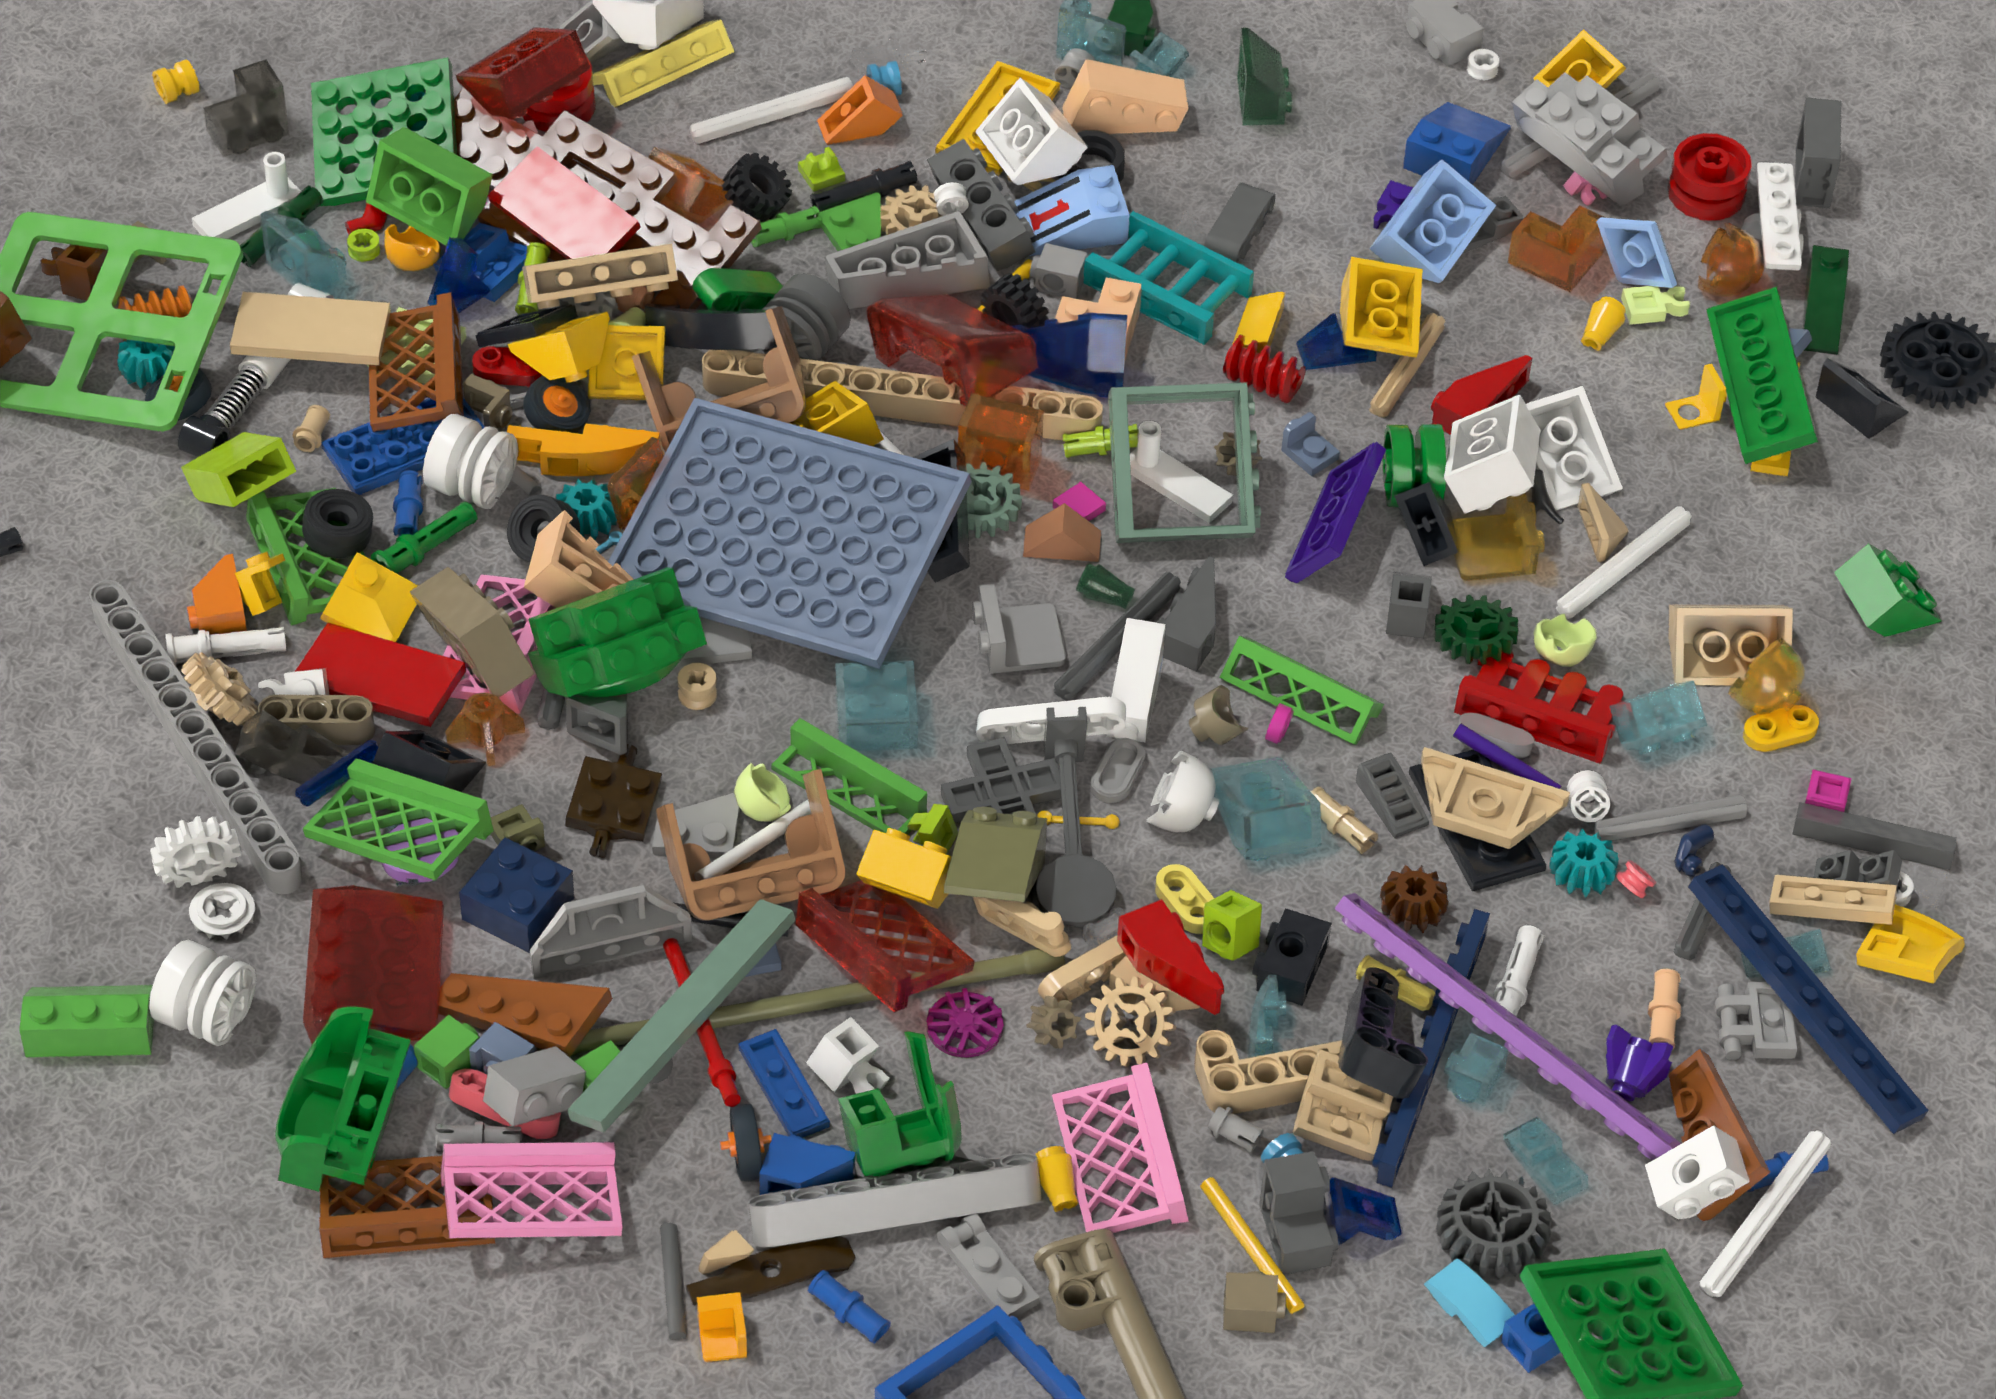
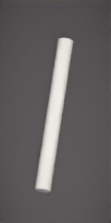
M806 800L697 871L695 873L696 881L721 876L785 834L788 825L793 820L811 815L809 801Z

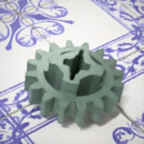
M986 462L981 463L980 469H974L970 463L966 464V472L970 473L972 481L967 490L968 531L973 530L975 538H980L982 531H987L991 537H995V528L998 527L1008 531L1009 521L1017 522L1018 510H1021L1022 507L1020 484L1013 483L1012 473L1002 476L1001 466L999 465L991 471L987 470ZM1004 497L1005 503L1001 506V498Z

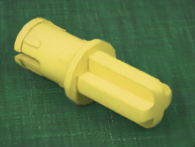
M1369 955L1362 959L1356 971L1357 979H1362L1367 968H1380L1393 975L1399 982L1398 999L1421 1011L1431 1008L1435 996L1434 990L1407 977L1406 971L1403 969L1395 970Z

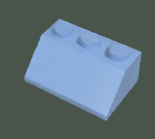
M1440 160L1422 175L1372 244L1370 250L1385 263L1423 269L1422 279L1440 283L1496 205L1444 160Z

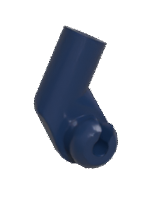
M1703 824L1681 837L1674 860L1678 872L1682 870L1689 877H1694L1700 872L1701 869L1699 867L1703 865V861L1695 855L1698 849L1714 840V832L1710 826Z

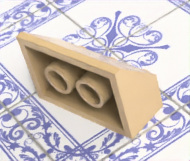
M1669 604V645L1675 685L1791 686L1793 608L1785 605Z

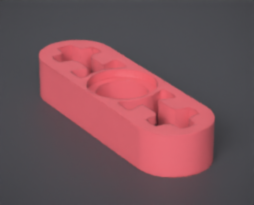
M460 1069L452 1074L449 1098L454 1103L505 1126H512L483 1101L487 1074L474 1069ZM561 1112L516 1125V1127H521V1133L530 1137L549 1139L558 1133Z

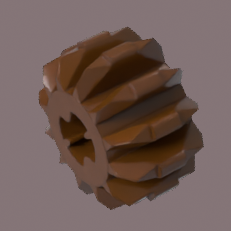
M1405 864L1401 873L1391 871L1387 882H1384V885L1381 887L1382 914L1390 916L1389 919L1396 925L1400 924L1401 921L1404 922L1406 932L1412 928V925H1417V928L1422 933L1427 929L1428 924L1437 927L1441 917L1445 915L1448 909L1449 900H1447L1448 889L1446 882L1439 881L1437 871L1426 874L1422 865L1417 871H1412Z

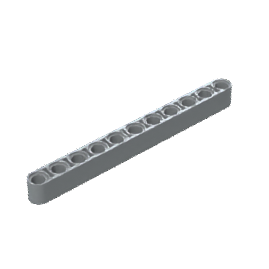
M114 580L99 581L93 585L89 593L96 625L224 821L229 822L230 829L235 828L240 846L267 887L277 894L294 892L302 884L300 857L296 847L206 711L196 702V696L189 689L187 682L124 587Z

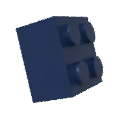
M504 837L459 892L462 920L530 953V949L562 905L571 902L575 898L573 870Z

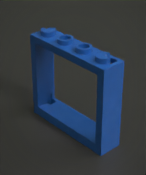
M999 1305L875 1387V1399H907L908 1395L996 1336L1054 1399L1086 1398L1081 1394V1389L1075 1379L1068 1374L1063 1375L1054 1365L1049 1352L1042 1345L1036 1346L1026 1335L1021 1322L1013 1315L1008 1316Z

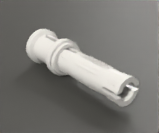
M284 627L209 635V631L205 632V630H199L196 635L173 637L171 633L165 634L167 654L175 666L176 664L186 663L194 653L199 654L200 652L204 653L207 658L211 656L214 659L268 652H286Z

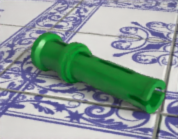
M463 501L460 505L413 535L402 534L396 538V543L386 550L375 551L371 554V560L397 574L410 565L416 567L424 559L425 553L447 541L469 525L476 523L478 520L476 511L470 503Z

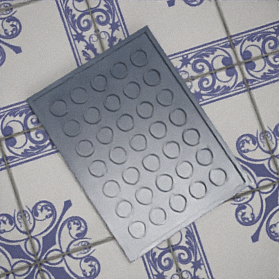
M694 398L608 562L612 566L617 562L633 579L666 567L673 568L684 605L697 607L699 617L880 669L972 481L968 472Z

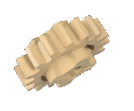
M911 185L907 193L897 189L896 198L887 196L886 205L881 206V231H885L886 235L942 217L943 215L937 212V202L934 199V193H930L926 185H924L921 191H916V188Z
M202 652L199 654L194 653L183 665L181 671L186 675L184 679L191 684L189 689L195 694L196 702L205 711H210L221 720L225 719L229 723L233 721L237 726L241 724L244 726L257 713L258 706L253 703L255 699L249 695L251 690L245 685L242 679L243 676L234 667L231 668L225 665L220 659L215 660L211 656L207 658Z
M1134 976L1130 981V986H1127L1120 977L1116 978V989L1114 990L1106 985L1101 986V990L1105 995L1103 999L1094 997L1090 999V1002L1097 1007L1096 1012L1085 1013V1018L1094 1021V1027L1086 1030V1034L1088 1036H1098L1099 1038L1093 1046L1094 1050L1101 1051L1107 1048L1108 1051L1105 1059L1109 1062H1112L1120 1055L1121 1066L1125 1067L1129 1066L1132 1058H1135L1138 1065L1146 1063L1145 1055L1148 1053L1156 1059L1161 1057L1156 1047L1159 1044L1170 1046L1171 1042L1164 1036L1165 1032L1176 1030V1025L1167 1022V1017L1176 1013L1175 1009L1163 1007L1162 1005L1169 996L1164 992L1154 995L1156 984L1151 981L1144 988H1141L1140 978ZM1136 994L1146 999L1134 1005L1128 1004L1122 996ZM1109 1008L1112 1012L1111 1022L1105 1028V1015ZM1122 1010L1134 1016H1139L1135 1020L1136 1029L1139 1033L1128 1028L1123 1029L1127 1021ZM1156 1015L1157 1026L1154 1035L1149 1032L1151 1018ZM1125 1039H1133L1139 1048L1122 1049L1116 1046V1044Z

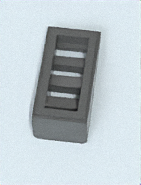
M1392 753L1381 755L1358 765L1356 783L1394 838L1429 825V820ZM1390 786H1393V787H1394V788L1389 789V790H1387V791L1381 792L1382 789H1385V788H1387V787H1390ZM1400 799L1403 800L1402 802H1399V803L1394 804V805H1392V806H1388V804H1390V803H1392V802H1395V801L1400 800ZM1411 811L1412 815L1396 821L1395 816Z

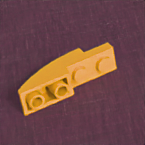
M585 423L583 434L508 425L507 432L513 434L517 439V460L540 463L541 475H605L649 465L659 461L661 456L660 432Z

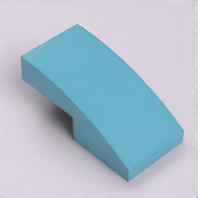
M1458 1258L1424 1283L1443 1310L1451 1317L1457 1314L1473 1337L1483 1347H1486L1503 1334L1505 1321L1515 1315L1500 1296L1478 1274Z

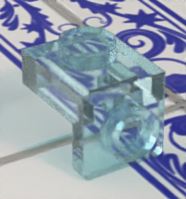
M1160 32L1143 54L1133 50L1130 57L1136 65L1135 70L1172 77L1190 54L1185 47Z

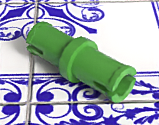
M812 206L809 209L789 215L786 212L777 214L775 219L760 223L762 229L755 236L756 239L751 241V244L756 248L780 239L789 241L794 239V236L797 234L820 229L822 227V217L814 218V215L820 212L816 206Z

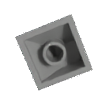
M593 0L559 26V44L575 47L587 56L590 63L608 55L625 44L623 39L593 5Z

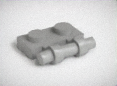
M1747 982L1746 995H1734V987L1730 984H1723L1717 988L1718 998L1715 1001L1716 1015L1721 1017L1722 1028L1719 1030L1720 1045L1725 1048L1727 1059L1737 1060L1741 1058L1742 1045H1752L1754 1058L1795 1059L1797 1044L1793 1013L1767 982ZM1739 1014L1748 1015L1749 1025H1738L1737 1016Z

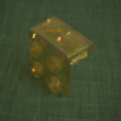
M1526 493L1517 497L1508 496L1505 514L1453 519L1460 551L1454 554L1460 577L1463 580L1472 581L1536 574L1539 553H1543L1545 550V540L1542 530L1536 529L1535 505L1533 502H1528Z

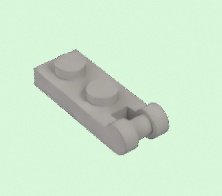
M977 1214L962 1218V1224L955 1228L948 1226L937 1232L938 1242L991 1309L999 1305L1008 1316L1013 1315L1017 1317L1039 1304L1040 1297L986 1231L983 1221ZM972 1238L976 1245L966 1250L961 1243Z

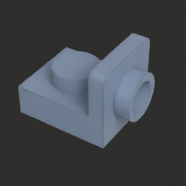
M1308 412L1299 419L1291 420L1286 425L1283 431L1281 451L1309 475L1313 476L1339 460L1340 451L1315 431L1316 416Z

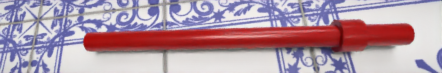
M669 938L663 943V948L677 984L680 987L691 975L678 940ZM708 1017L696 1030L709 1063L708 1074L713 1086L719 1088L725 1105L734 1107L741 1101L735 1085L736 1073L732 1063L725 1059Z

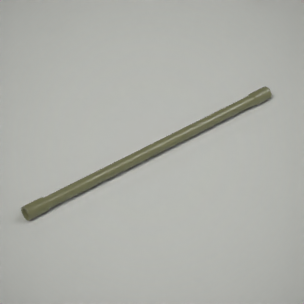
M1040 949L1028 950L1017 955L721 1006L714 1010L709 1016V1020L713 1029L1021 974H1039L1055 971L1065 965L1064 956H1051ZM650 1019L590 1029L571 1056L577 1055L580 1052L594 1050L610 1040L616 1046L628 1044L632 1037Z

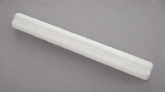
M843 77L703 120L690 126V135L696 144H700L838 101L853 87V83L850 78Z
M1682 506L1675 507L1557 601V612L1565 614L1567 619L1577 615L1689 526L1692 517L1690 512L1685 511Z
M1818 1130L1809 1132L1701 1279L1700 1288L1711 1297L1722 1296L1829 1150L1831 1141L1823 1132Z

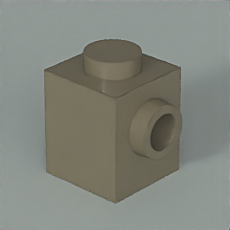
M1258 1271L1248 1273L1226 1272L1223 1330L1275 1333L1276 1318H1285L1286 1293L1278 1292V1275H1266Z

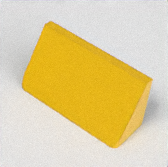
M1285 292L1250 297L1234 341L1240 334L1244 335V347L1247 348L1252 340L1258 341V353L1266 345L1271 346L1284 309Z

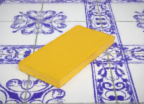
M997 61L939 141L935 154L965 139L971 150L978 148L988 166L984 168L986 172L994 171L997 176H1000L1003 168L975 131L1019 78L1028 82L1051 100L1059 92L1060 83Z

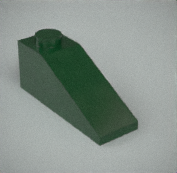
M1150 0L1114 1L1104 25L1103 50L1143 59L1146 49L1154 48L1157 28L1152 27L1153 10Z
M1817 245L1812 247L1807 270L1803 329L1809 330L1812 341L1804 349L1805 351L1838 355L1848 275L1849 250Z

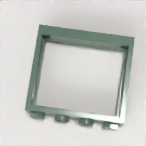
M1247 383L1113 387L1110 389L1108 405L1116 543L1252 538L1256 533L1255 528H1261L1260 505H1254L1253 491L1259 490L1258 468H1252L1251 453H1257L1256 430H1250L1249 416L1255 415V402L1253 401V393H1248ZM1232 401L1239 525L1134 529L1127 405Z

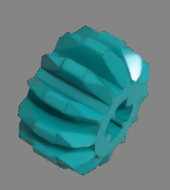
M127 339L119 343L118 369L121 371V375H124L128 384L136 382L139 388L142 389L147 382L153 384L165 374L175 346Z
M594 478L589 483H582L577 479L575 486L564 484L562 493L556 495V499L567 503L577 514L580 523V534L585 537V534H590L596 541L598 531L609 535L611 525H617L619 518L618 499L616 494L609 489L608 483L597 486Z
M1582 828L1578 836L1567 831L1562 841H1556L1552 849L1549 868L1551 869L1550 873L1555 874L1556 886L1568 883L1567 890L1569 895L1576 888H1581V892L1586 898L1590 893L1591 887L1601 895L1606 885H1612L1616 877L1617 871L1615 869L1618 867L1619 858L1618 853L1613 851L1612 840L1601 841L1599 831L1590 836Z

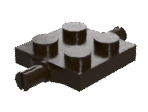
M627 744V752L619 755L618 762H610L588 756L584 757L566 815L565 827L583 830L594 836L589 850L591 856L596 857L599 849V857L605 858L610 840L629 839L644 841L661 784L662 773L633 766L638 752L637 748L631 745L628 754L629 744Z

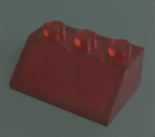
M534 27L455 76L457 81L491 116L507 117L509 120L524 116L528 112L527 108L533 104L551 99L554 96L553 92L560 87H567L580 80L579 76L591 69L576 30Z

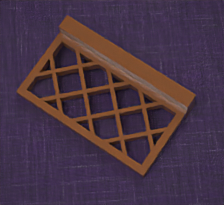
M452 293L437 295V305L390 313L388 327L394 326L397 329L385 338L381 357L389 350L398 355L388 365L381 361L379 365H369L370 426L372 431L376 432L442 420L450 414L464 416L460 316ZM433 319V322L423 332L414 327L420 321ZM406 334L415 337L406 348L396 344ZM425 343L434 348L424 358L415 354ZM407 360L416 364L406 375L397 371ZM426 370L435 374L425 385L416 381ZM389 377L399 381L388 392L379 387ZM408 387L416 390L417 393L407 402L398 398ZM427 397L436 401V407L422 410L416 408ZM390 404L400 408L393 415L380 417V413Z
M443 1155L374 1161L372 1169L369 1168L364 1185L353 1182L340 1192L329 1185V1178L335 1177L325 1175L320 1188L319 1224L323 1258L494 1244L495 1238H449L445 1196L438 1192L442 1187L441 1166ZM432 1169L439 1174L428 1185L415 1178L421 1170ZM382 1173H390L396 1177L386 1188H382L372 1180ZM405 1185L418 1192L407 1202L395 1196ZM457 1186L468 1195L478 1188V1186ZM362 1189L375 1195L364 1206L351 1199ZM487 1193L480 1199L483 1202L481 1204L493 1210L492 1195ZM427 1199L440 1206L416 1209ZM385 1202L397 1209L396 1211L374 1212ZM342 1206L354 1213L331 1216ZM467 1209L458 1216V1223H475L482 1218Z

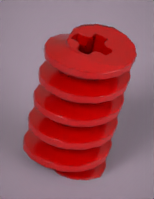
M1240 334L1227 352L1223 373H1227V377L1231 381H1237L1240 378V382L1247 383V387L1253 384V388L1257 392H1263L1266 389L1269 397L1275 398L1279 395L1281 402L1288 404L1302 385L1306 367L1303 366L1300 369H1296L1298 359L1295 356H1292L1287 364H1284L1283 351H1279L1273 359L1270 358L1271 346L1268 345L1258 353V341L1252 340L1246 348L1244 347L1245 336Z

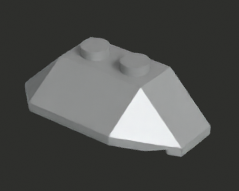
M645 885L564 903L530 949L533 978L663 948V943L669 938L677 939L679 944L691 942L692 926L690 914Z

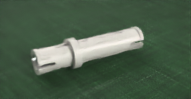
M1531 925L1519 928L1504 978L1497 984L1494 993L1496 1001L1516 1017L1520 1007L1526 1003L1528 996L1526 987L1544 938L1541 930Z

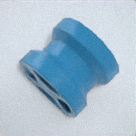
M890 61L885 66L880 67L876 64L867 65L868 77L894 91L895 96L901 95V76L896 61Z

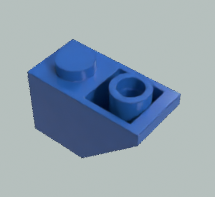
M774 1133L759 1173L760 1195L853 1180L855 1177L856 1152L848 1151L838 1145L827 1146L806 1141L804 1138L796 1135L785 1136Z

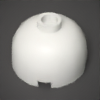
M1179 751L1170 762L1177 765L1173 773L1167 774L1164 772L1156 788L1151 806L1159 803L1160 805L1158 811L1147 818V822L1171 832H1188L1196 828L1203 818L1208 821L1212 819L1220 799L1214 797L1216 781L1209 767L1198 758ZM1164 804L1169 806L1165 813H1163L1161 808Z

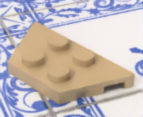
M1426 747L1422 751L1421 764L1434 826L1511 849L1568 804L1570 796L1568 791Z

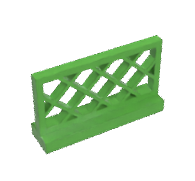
M263 490L249 498L247 502L246 519L260 553L267 551L270 558L281 553L284 555L285 561L269 568L282 599V606L290 625L305 622L308 614L321 613L325 610L338 586L322 578L327 570L343 577L348 567L335 562L336 558H326L310 551L311 548L307 543L300 547L287 540L291 533L303 537L302 525L299 523L304 517L305 506L312 496L324 490L267 498ZM288 509L297 514L292 520H288L277 515L275 511ZM342 521L328 522L329 524L334 526L348 525L347 523ZM302 560L319 566L315 574L299 568ZM314 587L331 593L328 598L313 600L310 592Z
M357 758L347 768L350 779L303 827L306 838L433 880H437L475 837L485 840L493 832L486 800ZM353 795L356 799L364 801L344 807L345 803ZM386 808L396 811L395 813L376 817L375 811ZM371 812L372 819L352 824L348 823L347 818ZM428 818L433 821L411 828L408 826L409 821ZM339 820L344 822V826L329 830L323 828L327 823ZM404 824L405 829L384 835L380 833L381 828ZM452 829L460 832L458 835L443 839L440 833ZM374 830L377 835L376 837L364 840L352 838L354 835ZM432 834L437 836L435 841L413 845L412 839ZM404 841L409 843L408 848L396 851L384 848V846ZM441 852L432 864L417 860V857Z

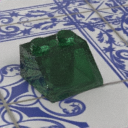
M1241 28L1237 83L1242 125H1284L1285 113H1291L1292 93L1291 91H1285V88L1289 87L1288 67H1282L1281 53L1251 29Z

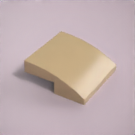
M1320 1049L1316 1054L1303 1092L1293 1134L1356 1158L1371 1161L1378 1146L1383 1120L1390 1112L1393 1096L1347 1076L1338 1065L1339 1056Z

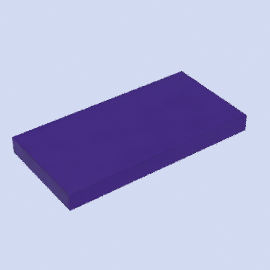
M1373 442L1329 472L1286 570L1285 578L1289 581L1299 583L1341 556L1386 452V449L1378 442Z

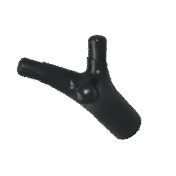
M1535 469L1534 484L1531 487L1532 502L1525 519L1532 521L1539 510H1545L1554 521L1561 524L1564 519L1557 513L1549 498L1543 470Z

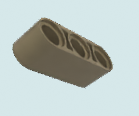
M270 695L264 698L257 708L259 723L267 725L274 731L275 745H363L369 742L375 734L372 704L363 696Z

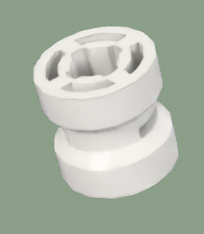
M1590 770L1574 774L1567 786V791L1570 792V807L1574 816L1584 822H1596L1602 819L1610 808V798L1605 780L1600 774Z

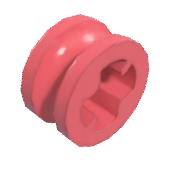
M1628 860L1625 864L1627 867L1626 871H1619L1616 878L1628 890L1643 899L1647 895L1645 892L1646 888L1649 886L1653 887L1656 881L1643 868Z

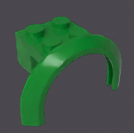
M910 1031L904 1032L912 1074L922 1109L894 1116L879 1088L838 1098L846 1141L850 1150L856 1152V1162L864 1176L888 1175L895 1168L910 1164L915 1166L926 1165L933 1162L937 1157L950 1161L961 1145V1122L954 1084L952 1081L947 1082L943 1087L940 1084H935L924 1034Z

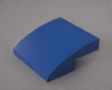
M479 223L467 233L458 248L455 250L451 248L434 263V267L440 274L495 302L518 281L519 273L523 270L522 266L525 264L527 246L510 242L504 229Z

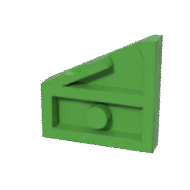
M879 192L816 214V217H822L821 228L837 251L881 237V200Z

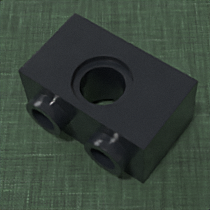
M1285 908L1280 922L1273 921L1266 938V945H1269L1266 953L1259 952L1256 957L1252 975L1258 977L1256 991L1303 1006L1329 946L1332 923Z

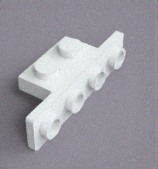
M1759 162L1756 167L1764 267L1767 269L1800 270L1803 234H1799L1801 210L1796 207L1793 166L1787 163Z

